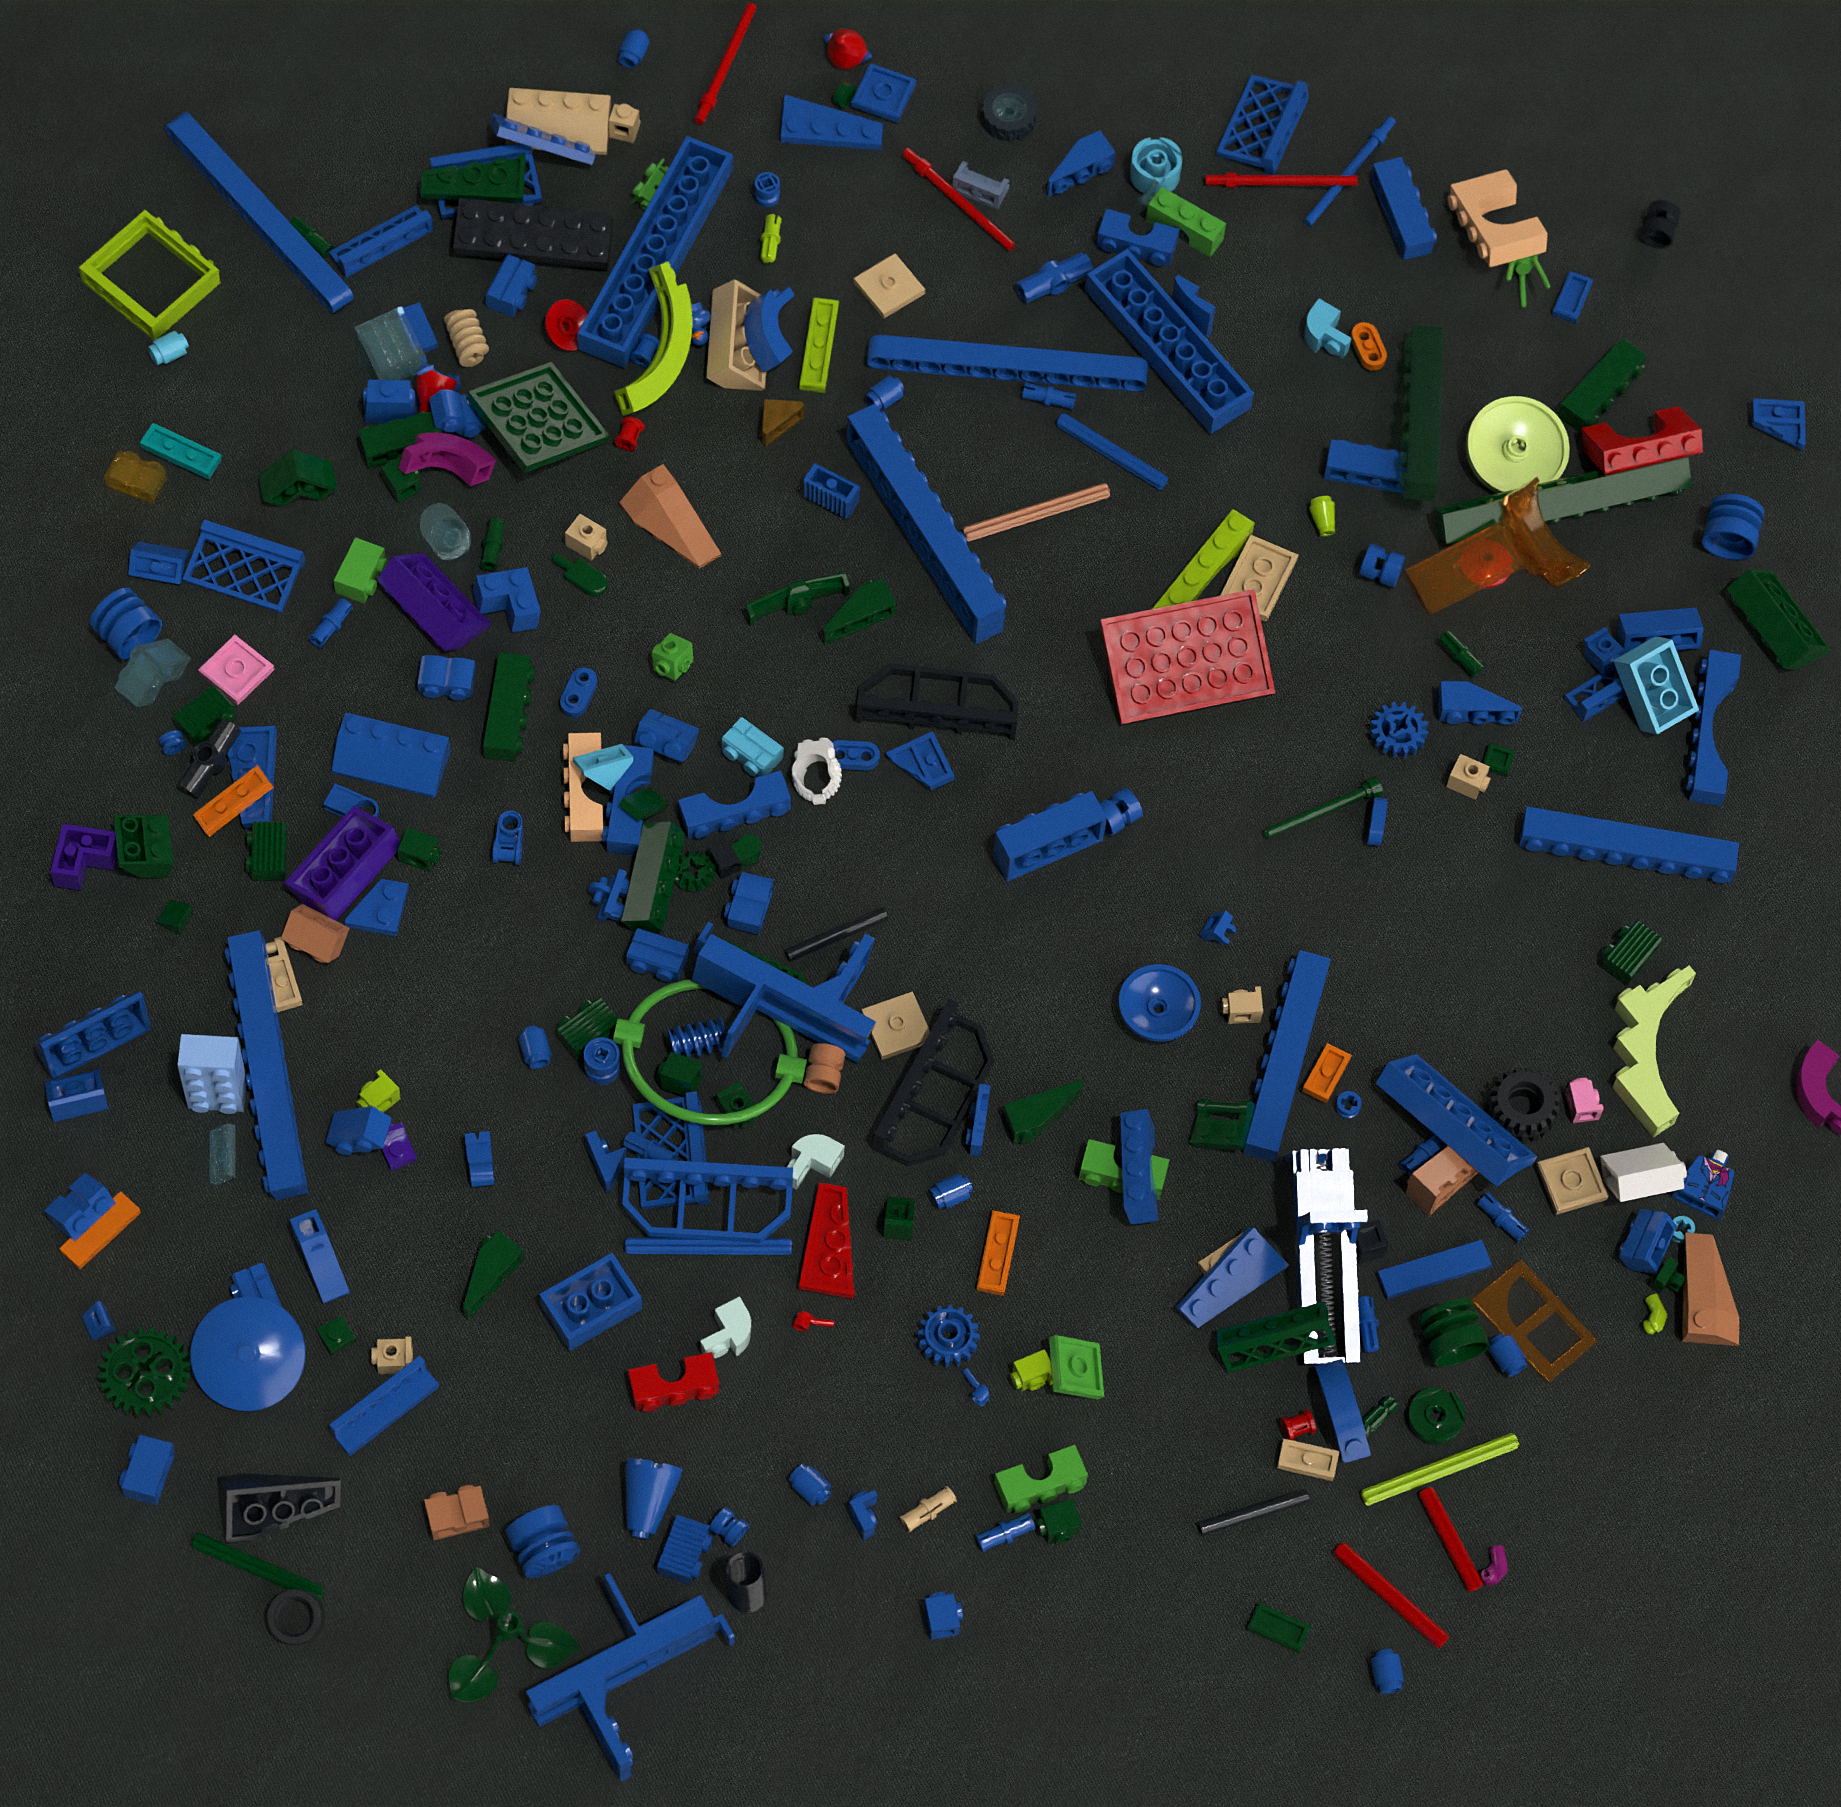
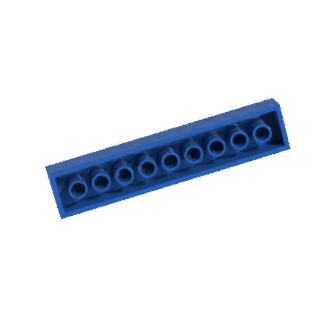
M686 136L578 332V350L623 368L627 366L631 352L635 351L639 344V337L645 333L660 305L649 268L669 261L670 267L674 270L675 275L677 274L733 172V154Z
M873 404L849 415L847 419V445L973 642L977 644L1002 632L1005 620V607H1007L1004 596L996 592L991 576L987 572L984 573L981 569L978 556L975 552H970L964 534L956 530L951 514L948 511L945 512L941 507L938 494L935 491L932 492L928 487V480L925 474L916 468L911 452L905 451L898 432L892 431L885 412H880L876 404Z

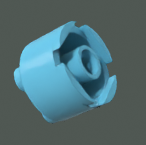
M1159 137V140L1146 138L1140 141L1133 150L1129 179L1135 188L1144 194L1150 195L1152 198L1161 187L1170 192L1173 191L1179 183L1182 167L1179 147L1173 141Z

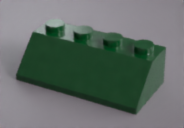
M1749 568L1727 588L1732 595V602L1747 615L1745 617L1746 621L1762 635L1760 637L1761 641L1765 646L1773 650L1776 654V661L1784 669L1799 670L1832 651L1772 570Z

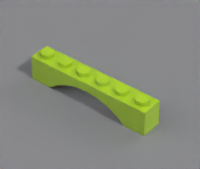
M1232 509L1152 609L1196 601L1216 574L1245 547L1250 535L1253 533L1254 522Z

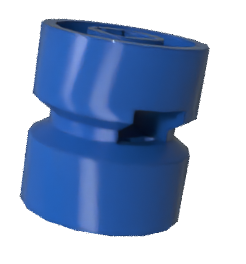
M1371 543L1359 575L1371 580L1377 577L1380 583L1394 588L1406 556L1394 551L1386 553L1385 548ZM1379 559L1385 560L1381 571L1375 569Z
M1125 787L1111 795L1110 800L1105 799L1099 803L1107 816L1104 833L1108 836H1113L1124 829L1125 823L1129 825L1143 816L1139 801Z
M604 1037L595 1038L585 1046V1075L592 1083L608 1085L614 1082L619 1075V1048L611 1039Z

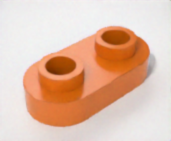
M1366 322L1355 325L1351 334V342L1361 364L1371 371L1381 369L1385 365L1387 352L1376 328ZM1360 337H1365L1367 340H1361ZM1369 358H1375L1377 361H1372Z

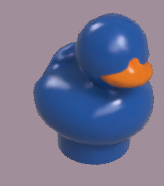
M701 302L691 305L693 322L691 340L694 344L701 346L706 344L709 338L705 328L711 320V313L703 309Z

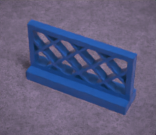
M1251 75L1216 151L1217 156L1262 167L1265 174L1275 175L1309 99L1307 83L1297 81L1296 85ZM1256 84L1264 86L1266 91L1255 95L1252 89ZM1281 91L1290 93L1287 98L1280 101L1275 96L1276 93ZM1271 96L1274 103L1262 108L1259 100ZM1255 103L1258 110L1246 114L1243 110L1244 107ZM1278 109L1281 113L1280 116L1269 120L1266 113ZM1262 115L1265 123L1253 127L1250 120ZM1246 122L1249 129L1237 134L1235 127ZM1269 128L1272 132L1271 136L1260 139L1258 132ZM1253 135L1257 142L1244 146L1241 139ZM1236 141L1240 146V149L1235 151L1225 150L1227 145ZM1259 147L1263 151L1261 158L1253 157L1249 154L1250 151Z
M517 143L430 158L431 169L449 166H456V168L465 167L473 162H479V164L494 162V159L505 157V160L517 158V155L526 154V164H529L530 170L525 175V184L534 189L535 195L524 196L523 203L513 204L524 205L542 202L531 146ZM438 199L442 219L457 216L458 206L457 208L446 210L444 203L447 200Z
M204 519L200 528L201 534L183 576V582L282 614L299 570L303 569L306 562L303 551ZM208 541L216 544L219 552L204 557L202 549L205 542ZM234 550L241 552L244 559L229 566L225 554ZM222 556L227 567L212 574L208 562ZM259 558L265 560L268 568L254 574L249 563ZM204 564L210 574L202 579L191 577L194 569ZM247 564L251 575L237 581L232 570ZM283 566L292 569L288 578L280 582L278 581L274 573L275 570ZM230 572L234 583L226 587L218 586L215 578ZM271 572L276 583L261 589L257 578ZM254 580L259 591L251 595L243 594L240 586ZM279 588L282 594L279 604L267 602L264 594Z
M697 1091L686 1093V1097L666 1099L676 1106H683L686 1110L702 1113V1104ZM651 1102L633 1104L636 1134L646 1138L651 1133L660 1140L658 1145L663 1146L666 1144L678 1156L681 1155L687 1161L706 1162L703 1124L692 1123L682 1119H678L675 1122L666 1115V1112L660 1111ZM653 1110L658 1115L648 1126L641 1121V1111ZM662 1118L673 1125L664 1136L653 1130ZM677 1129L685 1134V1140L679 1147L668 1141ZM637 1153V1158L644 1159L643 1155ZM647 1178L650 1180L647 1185L646 1180L639 1181L642 1210L679 1205V1197L672 1191L680 1183V1180H674L668 1188L658 1182V1179ZM702 1182L699 1185L686 1183L690 1187V1195L685 1196V1204L698 1202L699 1206L710 1204L708 1182ZM654 1184L664 1191L658 1200L647 1201V1192Z

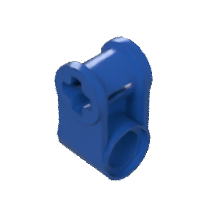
M506 811L498 819L497 834L493 846V863L509 861L515 862L516 865L521 864L523 823L522 817L515 811ZM508 824H515L517 826L513 830L504 828Z

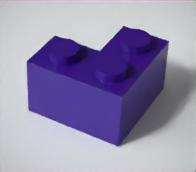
M63 824L50 871L54 886L81 890L87 866L114 870L117 860L115 832Z

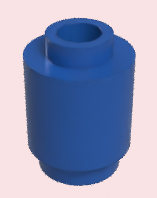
M638 29L630 30L626 33L618 51V61L620 64L633 69L641 63L650 44L646 33Z
M887 376L868 390L865 400L868 406L876 404L879 410L884 411L903 397L904 386L898 378Z
M537 1026L523 1029L518 1040L525 1062L529 1064L531 1069H539L549 1065L552 1053L545 1030Z
M957 1173L935 1183V1187L930 1189V1194L938 1209L943 1207L948 1209L969 1199V1192L973 1191V1188L967 1176L962 1177L960 1173Z
M1502 1333L1490 1341L1491 1346L1488 1348V1351L1502 1373L1512 1377L1527 1367L1526 1357L1512 1335L1505 1336Z
M803 1463L789 1477L792 1488L811 1506L817 1503L822 1505L831 1495L829 1491L831 1484L812 1466L808 1467Z
M1392 1649L1375 1652L1376 1657L1371 1658L1375 1686L1379 1687L1380 1694H1389L1403 1690L1402 1683L1404 1678L1399 1654L1393 1653Z

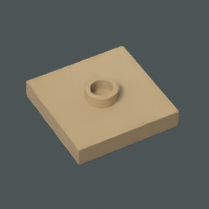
M896 254L854 278V284L883 319L925 294V288Z
M913 992L862 1009L863 1015L876 1021L875 1027L870 1034L881 1060L923 1046L930 1033Z
M1589 1147L1537 1162L1536 1167L1556 1215L1608 1199L1609 1195Z

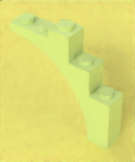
M1690 966L1683 970L1679 968L1674 970L1667 976L1665 982L1662 984L1656 982L1646 991L1641 985L1633 990L1631 988L1624 990L1617 997L1618 1002L1614 1009L1628 1027L1616 1036L1618 1039L1613 1049L1627 1066L1615 1075L1616 1080L1612 1088L1653 1138L1675 1124L1679 1112L1669 1099L1659 1076L1656 1061V1035L1660 1019L1665 1010L1693 982L1696 973Z

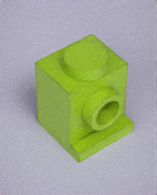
M380 1069L377 1072V1079L374 1082L369 1081L362 1087L359 1094L360 1099L356 1104L358 1108L373 1106L384 1113L401 1099L399 1087Z
M1045 1349L1014 1362L1013 1373L1010 1376L1016 1389L1020 1388L1021 1391L1028 1388L1036 1390L1042 1387L1045 1381H1048L1049 1385L1053 1384L1051 1361Z

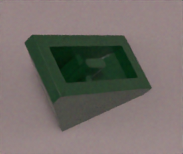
M887 1198L883 1238L911 1241L915 1199Z

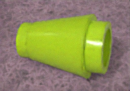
M1320 496L1312 499L1309 510L1320 536L1333 535L1335 533V503L1331 501L1330 496Z

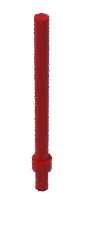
M753 3L747 4L707 93L703 94L699 102L700 108L694 119L699 125L704 124L709 111L713 110L716 104V95L757 8Z
M910 148L903 152L902 156L915 167L914 170L919 175L927 177L1006 250L1010 252L1015 248L1016 244L939 176L926 159L918 157Z
M1226 172V175H1206V185H1226V188H1236V185L1357 186L1358 176L1236 175V172Z

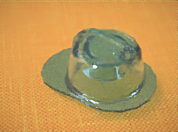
M442 503L432 504L425 509L420 519V531L435 553L441 559L448 561L455 560L463 554H468L472 541L471 533L456 511L449 505Z

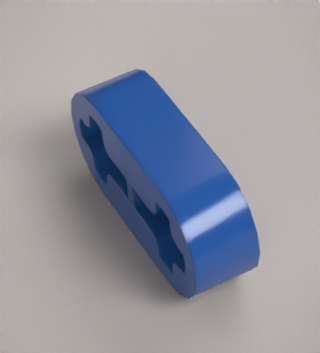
M1374 797L1367 844L1381 846L1388 799Z

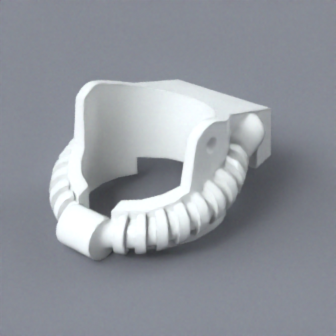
M820 738L819 741L803 740V743H798V750L794 753L796 758L792 766L794 787L800 796H803L808 801H813L814 805L826 804V799H830V796L835 795L834 793L838 791L837 788L840 787L839 783L842 781L840 779L842 778V771L837 758H835L833 743L828 738ZM817 761H823L828 764V773L831 777L827 787L822 790V794H814L804 786L806 768Z

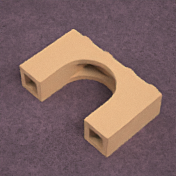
M1507 169L1451 184L1450 196H1448L1450 209L1455 211L1459 224L1465 227L1469 240L1475 243L1479 256L1485 259L1489 267L1546 252L1547 232L1538 217L1505 225L1489 222L1482 217V215L1489 211L1516 204L1517 185Z

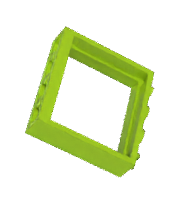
M146 210L79 267L81 281L154 341L220 284L219 269L214 266L213 261L210 259L207 261L201 256L195 246L185 243L178 232L169 230L164 226L163 221L159 217H153ZM147 233L202 277L156 318L101 274Z

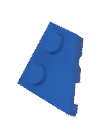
M1753 398L1751 403L1753 427L1798 449L1805 448L1804 401Z

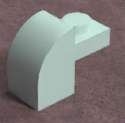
M812 1134L799 1139L792 1146V1158L794 1159L788 1165V1167L793 1168L792 1188L798 1189L810 1168L830 1178L844 1157L845 1146L827 1136Z
M738 1297L715 1309V1321L721 1331L700 1341L702 1354L712 1352V1356L718 1358L724 1355L729 1350L728 1348L731 1347L734 1354L738 1356L748 1346L751 1337V1318L741 1298Z

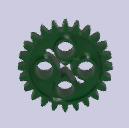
M139 1327L138 1335H134L129 1329L127 1339L118 1335L119 1344L109 1343L108 1346L111 1353H102V1357L106 1362L99 1363L98 1365L99 1369L104 1372L98 1375L99 1381L105 1382L100 1386L102 1392H108L106 1395L108 1402L115 1400L114 1407L116 1410L124 1405L125 1415H128L132 1409L135 1410L137 1418L140 1417L142 1411H146L148 1418H151L152 1410L155 1409L160 1415H163V1406L166 1405L172 1410L173 1399L182 1401L179 1391L188 1392V1387L184 1382L192 1380L191 1374L187 1373L192 1370L191 1363L186 1362L190 1359L188 1352H182L184 1350L182 1342L175 1345V1335L166 1339V1331L164 1329L158 1335L155 1334L154 1327L150 1328L148 1334H144L143 1328ZM140 1350H150L149 1355L146 1357L136 1356ZM159 1353H162V1356L156 1358ZM169 1365L172 1367L169 1373L161 1374L158 1372L162 1366ZM122 1371L132 1372L131 1376L126 1379L118 1378ZM135 1385L132 1391H128L129 1388H132ZM145 1387L154 1388L150 1395L140 1394L141 1390Z

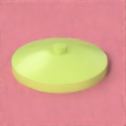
M1504 397L1489 403L1474 418L1466 437V455L1472 471L1487 488L1495 493L1557 480L1564 472L1569 458V439L1561 420L1546 405L1527 397Z

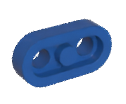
M579 668L572 673L560 699V708L565 716L578 718L586 712L597 688V676L593 670ZM582 677L588 678V680L585 682H582L579 679ZM571 699L578 700V702L574 704L570 703L569 701Z
M846 740L832 742L835 756H844L843 759H837L841 769L872 770L879 763L880 751L871 742ZM868 756L871 759L868 761H864L862 757Z

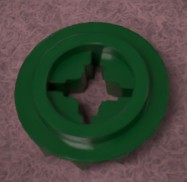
M687 851L679 857V867L674 881L680 888L690 892H697L710 886L715 877V864L712 863L709 856L701 854L700 851L691 853ZM690 863H692L695 866V868H700L698 870L697 879H695V876L692 874V872H687L689 871Z

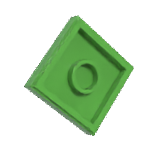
M1058 1335L1050 1337L1054 1392L1097 1400L1103 1398L1104 1388L1100 1344Z

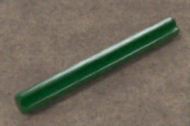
M196 1533L191 1545L193 1549L285 1589L308 1591L314 1594L320 1601L324 1596V1586L207 1535Z

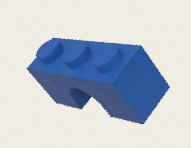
M1106 209L1098 232L1096 247L1102 248L1107 252L1121 253L1128 249L1136 259L1149 261L1157 266L1170 267L1180 229L1155 222L1153 230L1149 234L1139 236L1132 233L1129 229L1131 215Z

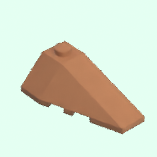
M663 464L641 476L620 501V506L639 528L643 527L652 533L655 539L660 542L663 541L674 548L677 554L700 569L721 556V552L680 486Z
M1685 1233L1683 1276L1686 1279L1683 1283L1682 1342L1738 1346L1739 1315L1714 1236Z

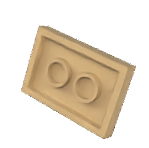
M1250 535L1220 596L1255 589L1260 618L1267 622L1298 560V554Z

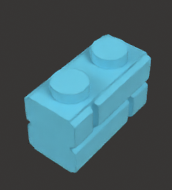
M743 717L722 738L723 754L731 761L737 760L742 763L745 771L751 776L758 775L760 777L769 774L783 759L784 748Z

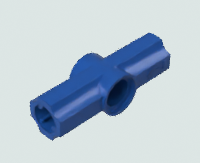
M1081 252L1060 263L1050 261L1044 264L1038 273L1016 282L1018 296L1022 302L1028 303L1048 293L1052 295L1060 294L1070 286V283L1087 276L1093 270L1091 260L1087 254Z

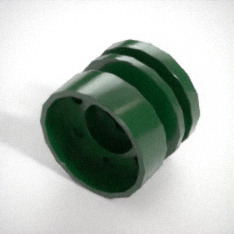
M1460 1298L1444 1302L1427 1310L1419 1317L1418 1322L1421 1329L1424 1330V1338L1432 1341L1428 1349L1436 1366L1448 1367L1466 1362L1481 1355L1489 1348L1490 1343L1483 1326L1475 1325L1480 1317L1474 1311L1476 1307L1472 1299Z

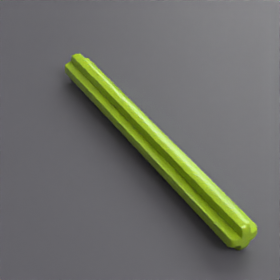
M1510 1433L1363 1489L1361 1493L1362 1499L1366 1505H1371L1517 1449L1519 1445L1518 1439L1514 1433Z

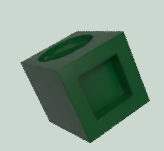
M408 827L397 850L398 859L401 863L429 872L433 863L437 864L441 856L442 849L439 848L438 837Z

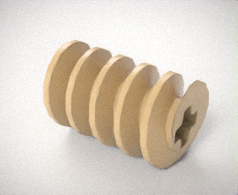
M471 309L450 312L444 317V322L453 342V347L456 349V355L459 357V363L465 367H473L479 364L484 359V355L489 351L488 345L485 344L486 338L482 335L483 330L479 327L480 324L476 318V312Z

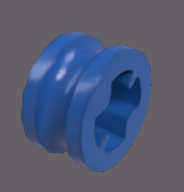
M170 731L160 737L159 742L163 746L164 754L173 755L186 747L181 731Z
M1352 1091L1341 1093L1336 1102L1337 1114L1345 1119L1356 1117L1361 1108L1360 1097ZM1347 1100L1352 1101L1350 1110L1345 1109Z

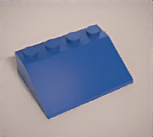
M141 992L121 995L110 1005L104 1008H96L83 1019L71 1021L63 1029L54 1034L48 1033L42 1036L38 1042L34 1043L37 1055L51 1079L55 1080L150 1031L151 1025L144 997Z

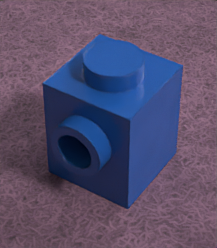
M937 1592L931 1594L929 1598H925L924 1610L930 1640L959 1635V1620L963 1619L961 1603H955L954 1594L946 1595V1592Z

